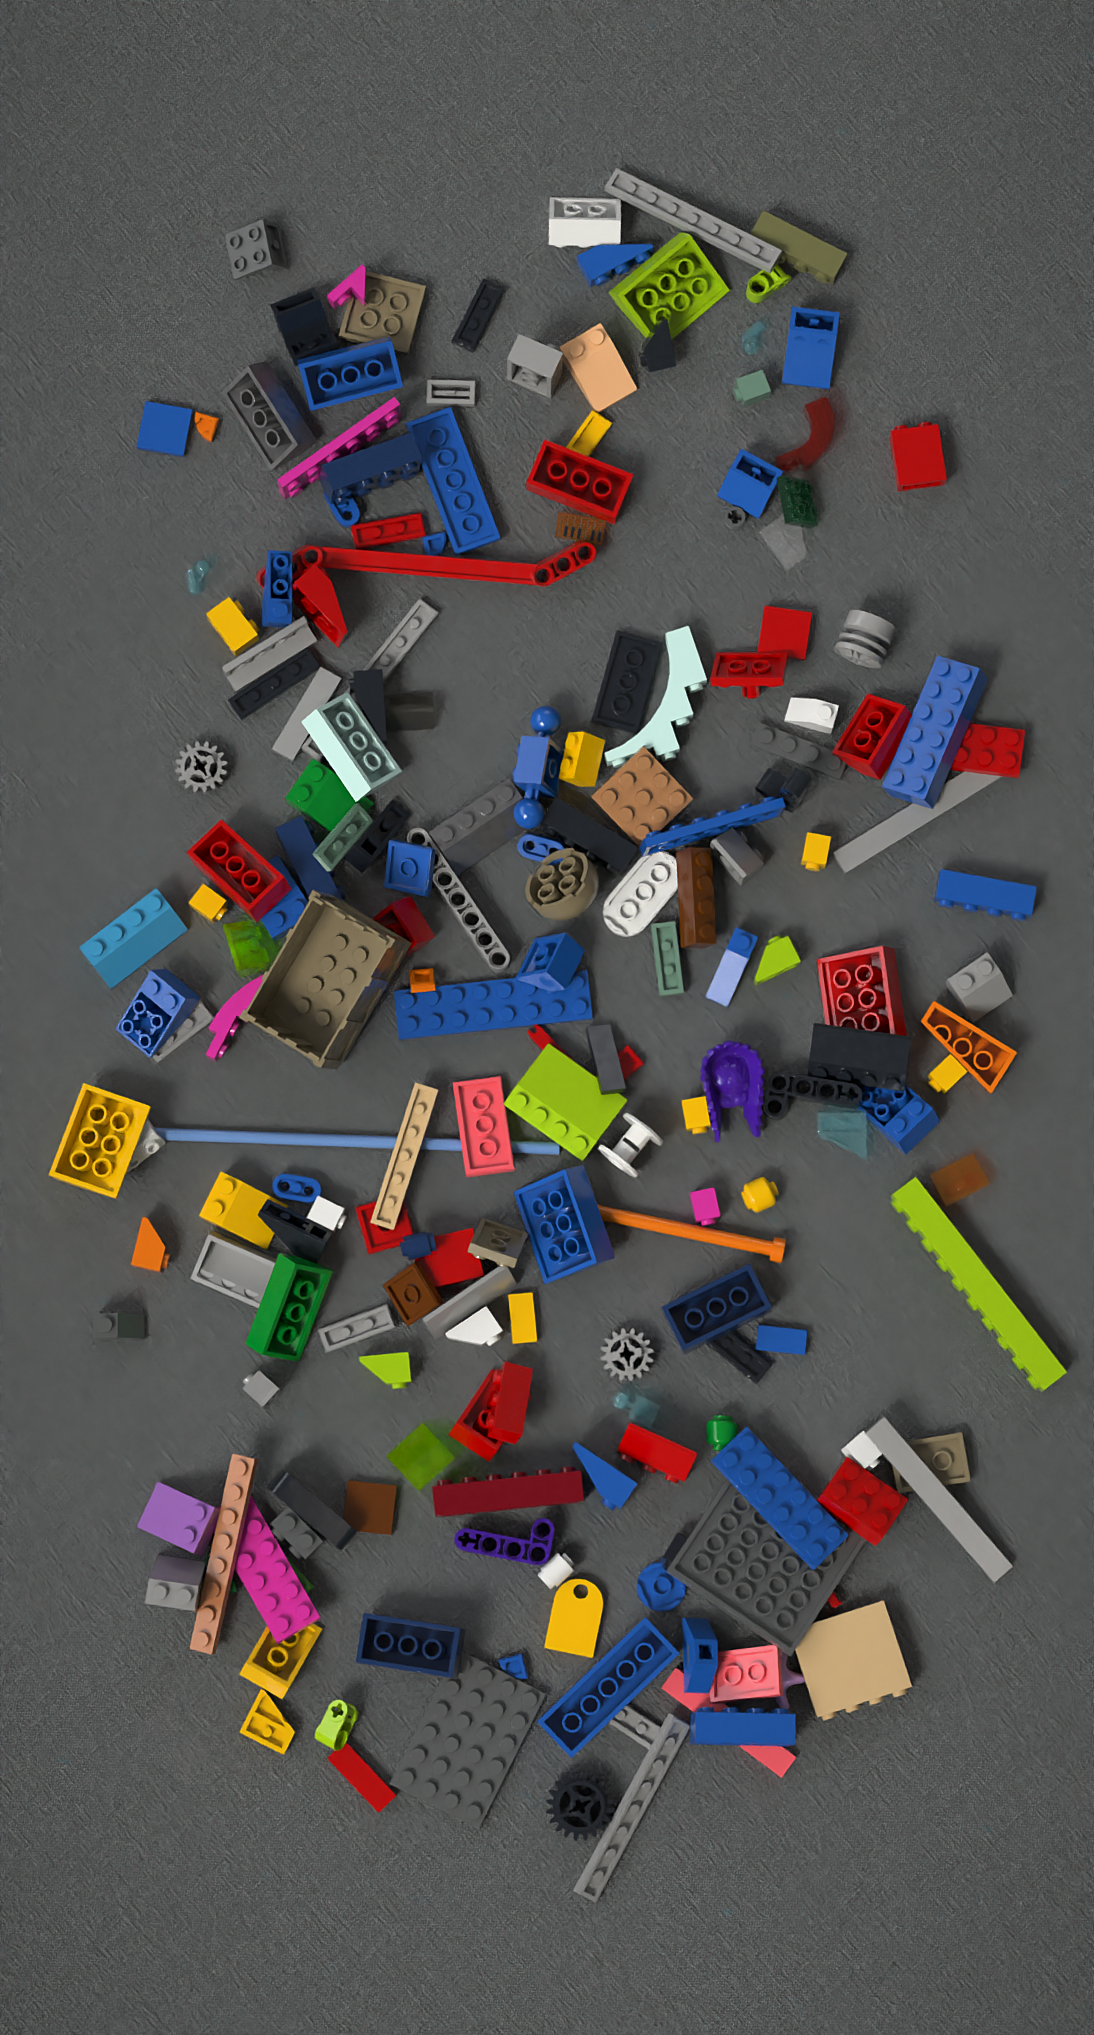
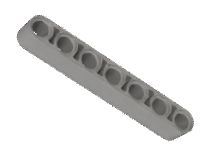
M421 828L412 829L408 833L407 842L412 843V838L420 835L425 838L423 846L436 848L435 856L438 858V863L433 868L432 883L489 968L496 973L504 972L510 964L507 950L428 833ZM443 875H448L452 879L451 883L447 886H443L438 882L439 878ZM456 895H461L465 898V902L463 905L456 906L452 903V898ZM475 915L479 921L476 925L470 926L465 922L466 917ZM482 935H489L492 938V942L487 946L481 945L478 940ZM495 955H502L506 961L503 965L497 966L493 964L492 958Z

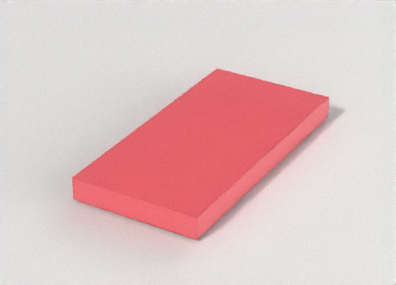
M501 1076L453 1082L466 1178L515 1171L506 1107L503 1105L505 1100Z

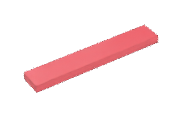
M677 1668L674 1669L661 1687V1689L693 1713L697 1712L699 1707H714V1712H721V1709L729 1708L724 1703H710V1693H684V1673ZM738 1745L781 1778L796 1759L794 1755L782 1746Z

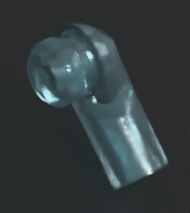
M204 560L197 561L187 571L186 579L189 595L200 594L199 581L209 571L208 562Z

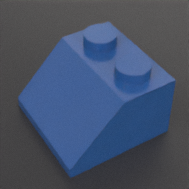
M567 933L535 938L516 978L519 981L550 992L565 990L572 982V976L581 963L585 949Z

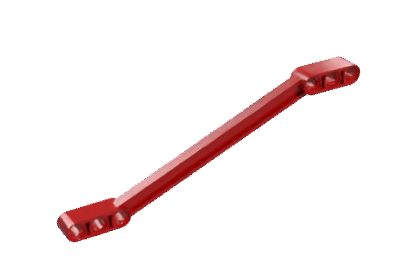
M580 540L533 564L306 544L292 551V561L295 563L292 580L304 574L315 564L317 567L546 587L591 563L596 557V549L592 544ZM582 546H587L589 550L585 558H580L578 555V551ZM311 549L315 550V560L307 562L305 560L306 552ZM566 557L568 561L566 568L559 570L557 566L558 560ZM266 566L262 567L256 575L257 583L262 588H264L262 579L266 573ZM540 569H545L547 572L546 578L538 581L536 578L537 572Z

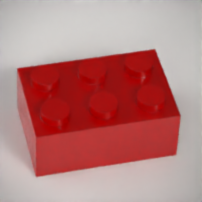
M846 1457L816 1501L831 1516L876 1546L885 1536L908 1499Z

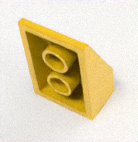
M220 1172L199 1216L201 1219L267 1250L275 1233L263 1222L258 1213L267 1199L285 1208H288V1205L234 1177Z
M312 1624L278 1644L267 1626L239 1674L283 1699L322 1628Z

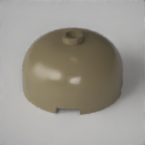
M573 848L561 849L545 857L544 860L540 861L543 865L536 871L534 876L530 874L527 880L525 894L529 903L542 916L555 921L569 920L583 913L594 901L599 887V878L595 866L584 853L577 852ZM564 858L563 861L557 865L549 864L556 859Z

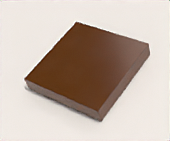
M420 1261L414 1262L383 1284L407 1327L444 1303Z
M348 1480L343 1520L357 1532L392 1535L397 1486Z

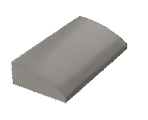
M211 1231L207 1236L190 1279L259 1308L277 1259Z
M502 1266L497 1267L424 1317V1324L435 1340L515 1287L517 1284L509 1269Z

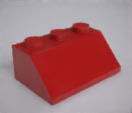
M867 693L831 753L861 774L881 780L894 759L912 714L905 705Z
M629 1423L617 1449V1452L621 1454L620 1459L631 1464L636 1460L643 1464L642 1469L656 1474L658 1470L666 1474V1480L678 1484L679 1481L685 1482L698 1454L632 1423Z

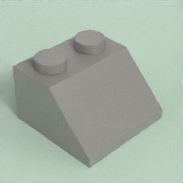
M730 828L712 840L710 848H712V854L736 882L742 886L763 868L764 863L762 860L764 858L757 849L754 848L752 850L746 844L748 839L740 830L736 832L733 828Z
M988 952L947 979L945 983L972 1023L1013 996L1002 972Z

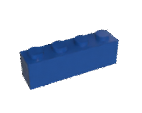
M941 869L938 875L934 902H939V906L945 908H953L956 905L963 907V910L967 912L983 910L987 911V915L1001 917V914L1011 915L1013 920L1025 921V918L1030 919L1032 916L1037 886Z

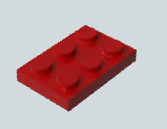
M969 723L950 770L1019 778L1025 730Z

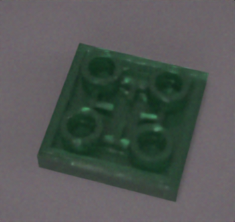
M784 475L777 477L785 524L809 529L817 527L818 511L814 506L812 497L814 489L810 481Z

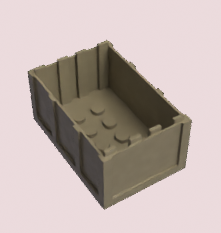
M312 890L308 897L310 900L294 928H290L286 935L287 940L269 971L264 973L261 978L263 982L249 1006L242 1011L239 1018L247 1023L257 1025L312 1059L313 1064L318 1067L339 1069L412 943L332 894Z

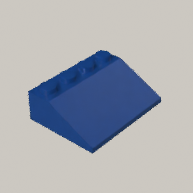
M584 1165L564 1169L513 1192L544 1284L598 1266L615 1258Z

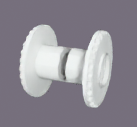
M625 1113L623 1118L631 1125L629 1130L612 1151L601 1144L598 1150L615 1166L635 1178L638 1176V1173L630 1166L631 1162L649 1140L659 1146L663 1144V1140L642 1121L629 1113Z

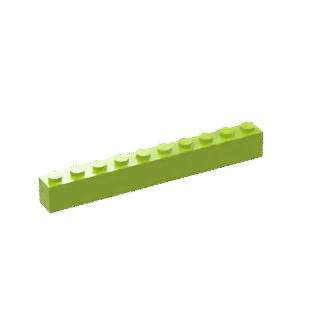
M914 1177L891 1195L893 1199L891 1205L899 1214L903 1212L907 1217V1226L914 1234L916 1232L920 1234L923 1238L921 1243L929 1253L934 1252L938 1258L936 1263L943 1272L948 1271L953 1277L951 1282L959 1292L963 1290L968 1296V1299H966L968 1305L973 1311L978 1310L984 1317L981 1319L982 1323L989 1331L992 1329L998 1335L996 1340L1003 1350L1006 1351L1008 1349L1014 1357L1011 1360L1019 1370L1024 1369L1029 1375L1026 1378L1029 1384L1035 1390L1039 1388L1042 1392L1066 1374L1067 1371L920 1181Z

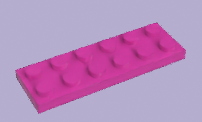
M393 397L277 479L282 496L285 499L290 496L291 498L297 496L303 491L302 487L309 482L314 484L319 480L323 464L360 451V446L367 441L372 443L381 435L380 432L384 429L395 427L401 418L400 403L397 399Z
M250 1496L235 1570L276 1642L280 1644L317 1622L321 1617L255 1501Z

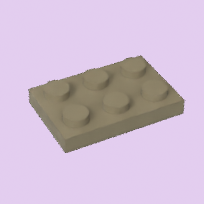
M482 1218L467 1252L472 1253L473 1256L479 1259L496 1261L502 1267L515 1268L528 1233Z
M962 1432L906 1441L943 1486L971 1481ZM892 1466L896 1491L898 1493L914 1491Z

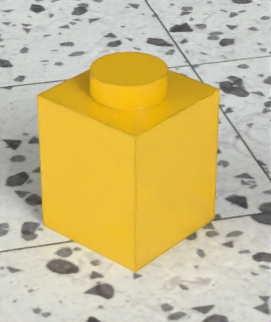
M807 832L801 865L806 866L805 869L811 871H820V868L825 869L831 836Z
M202 884L189 901L191 908L213 924L217 919L219 921L222 920L228 911L226 908L228 905L227 901L205 884Z
M950 1054L928 1075L930 1079L928 1083L937 1093L941 1091L945 1094L967 1073V1070Z
M706 1096L681 1100L687 1131H692L693 1135L706 1133L707 1128H711Z

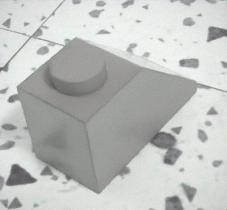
M252 1371L243 1381L245 1386L242 1389L265 1410L282 1392L260 1371L256 1374Z

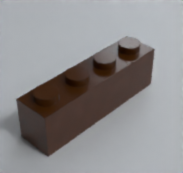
M689 847L676 852L681 948L703 949L717 944L712 848Z

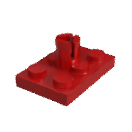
M716 652L710 677L711 686L722 688L742 686L743 697L747 696L748 699L757 698L761 695L760 686H783L789 661L788 652Z

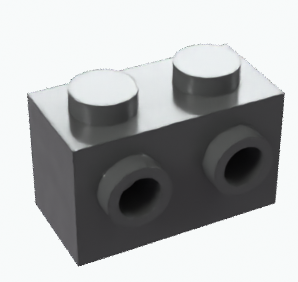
M289 1506L271 1523L274 1527L271 1532L281 1542L286 1539L292 1545L289 1550L298 1559L303 1556L307 1560L324 1543Z

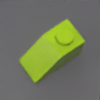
M778 935L768 941L769 945L764 950L754 979L756 986L800 965L801 961L789 936L782 938L781 935Z
M409 1352L359 1357L360 1363L386 1385H392V1389L407 1388V1383H412Z

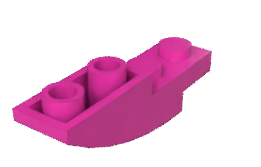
M263 975L238 990L214 1017L208 1029L211 1033L215 1034V1037L206 1053L207 1058L215 1062L218 1057L223 1058L228 1049L226 1042L230 1035L234 1036L240 1025L237 1023L238 1019L245 1022L239 1016L252 1001L263 982L261 980Z

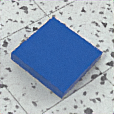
M145 401L137 449L184 457L193 410Z
M395 839L389 840L384 887L425 897L431 896L436 848Z

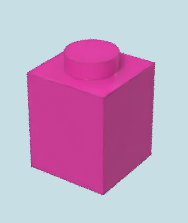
M714 1187L690 1192L689 1196L695 1223L701 1222L702 1226L715 1224L716 1219L720 1218V1211Z

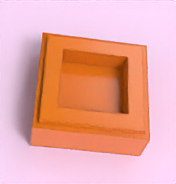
M433 968L409 970L411 993L435 991Z

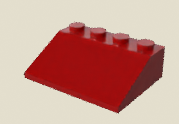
M879 946L817 959L825 1024L907 1036L895 948Z

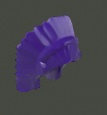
M727 1041L707 1051V1055L703 1057L700 1079L704 1082L703 1089L707 1096L708 1112L710 1113L711 1127L715 1133V1142H720L722 1109L743 1106V1115L747 1120L752 1135L756 1138L761 1137L760 1126L763 1124L761 1106L764 1104L762 1086L765 1082L763 1078L765 1069L762 1067L763 1062L759 1057L758 1051L753 1050L749 1044Z

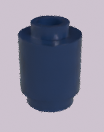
M426 1231L403 1236L404 1241L399 1242L403 1257L408 1256L409 1260L432 1255L431 1252L437 1251L433 1232L426 1233Z

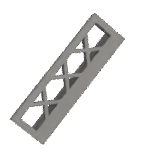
M303 616L222 667V670L235 692L238 693L303 649L312 647L318 641Z

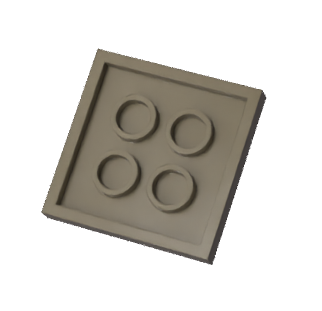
M366 271L365 307L353 294L350 295L351 299L347 303L339 338L361 344L390 336L394 352L408 356L425 296L426 286Z

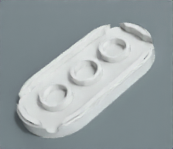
M662 851L641 857L604 903V921L612 932L620 936H634L641 933L678 890L676 858L670 853Z

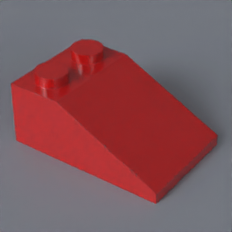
M314 564L294 582L292 586V601L339 648L348 631L329 574L321 567L318 568Z
M493 1369L490 1370L448 1434L488 1462H490L503 1443L501 1440L487 1437L489 1428L485 1427L487 1416L492 1410V1406L489 1405V1399L496 1386L493 1383L495 1373ZM529 1394V1397H528V1402H529L530 1399L532 1398V1395H530V1394Z

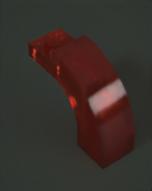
M827 396L804 405L803 413L809 424L811 436L800 448L776 457L774 463L776 468L790 472L796 469L798 464H801L805 472L824 457L830 446L834 431V415Z

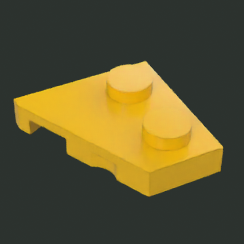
M261 1689L240 1733L284 1755L295 1731L266 1691Z

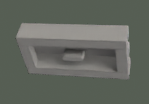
M427 380V405L474 407L475 381ZM432 387L470 388V391L432 390ZM432 396L470 397V399H439L432 398Z

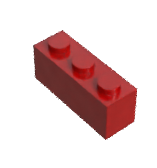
M505 1361L500 1369L495 1370L493 1376V1383L496 1384L495 1391H492L489 1399V1405L492 1406L491 1413L489 1412L485 1427L489 1428L487 1437L516 1444L523 1435L533 1372L532 1368Z

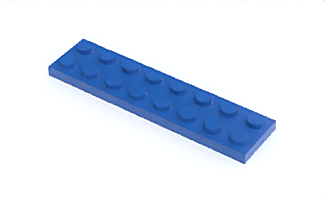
M587 970L574 972L572 982L567 989L553 992L519 981L517 978L436 986L435 991L411 993V989L394 991L399 1040L593 1019Z

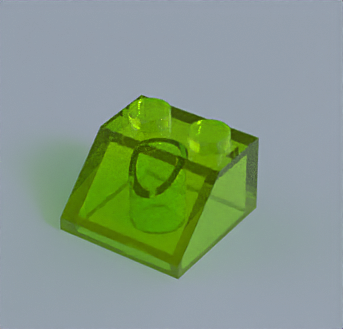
M252 920L222 925L240 978L268 970L266 963L270 962L266 948L261 949L258 941L263 939L259 925L254 926Z
M423 1423L386 1455L418 1492H421L456 1460Z

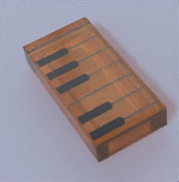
M559 512L555 537L574 541L582 540L591 544L602 545L606 520Z

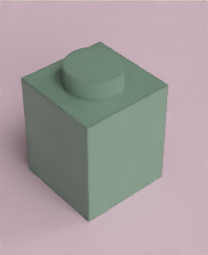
M763 369L736 379L735 388H732L736 401H741L743 407L768 399L771 395V389Z

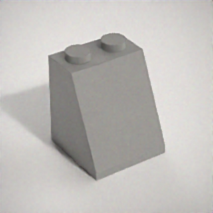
M157 1555L149 1577L145 1603L198 1611L206 1563Z

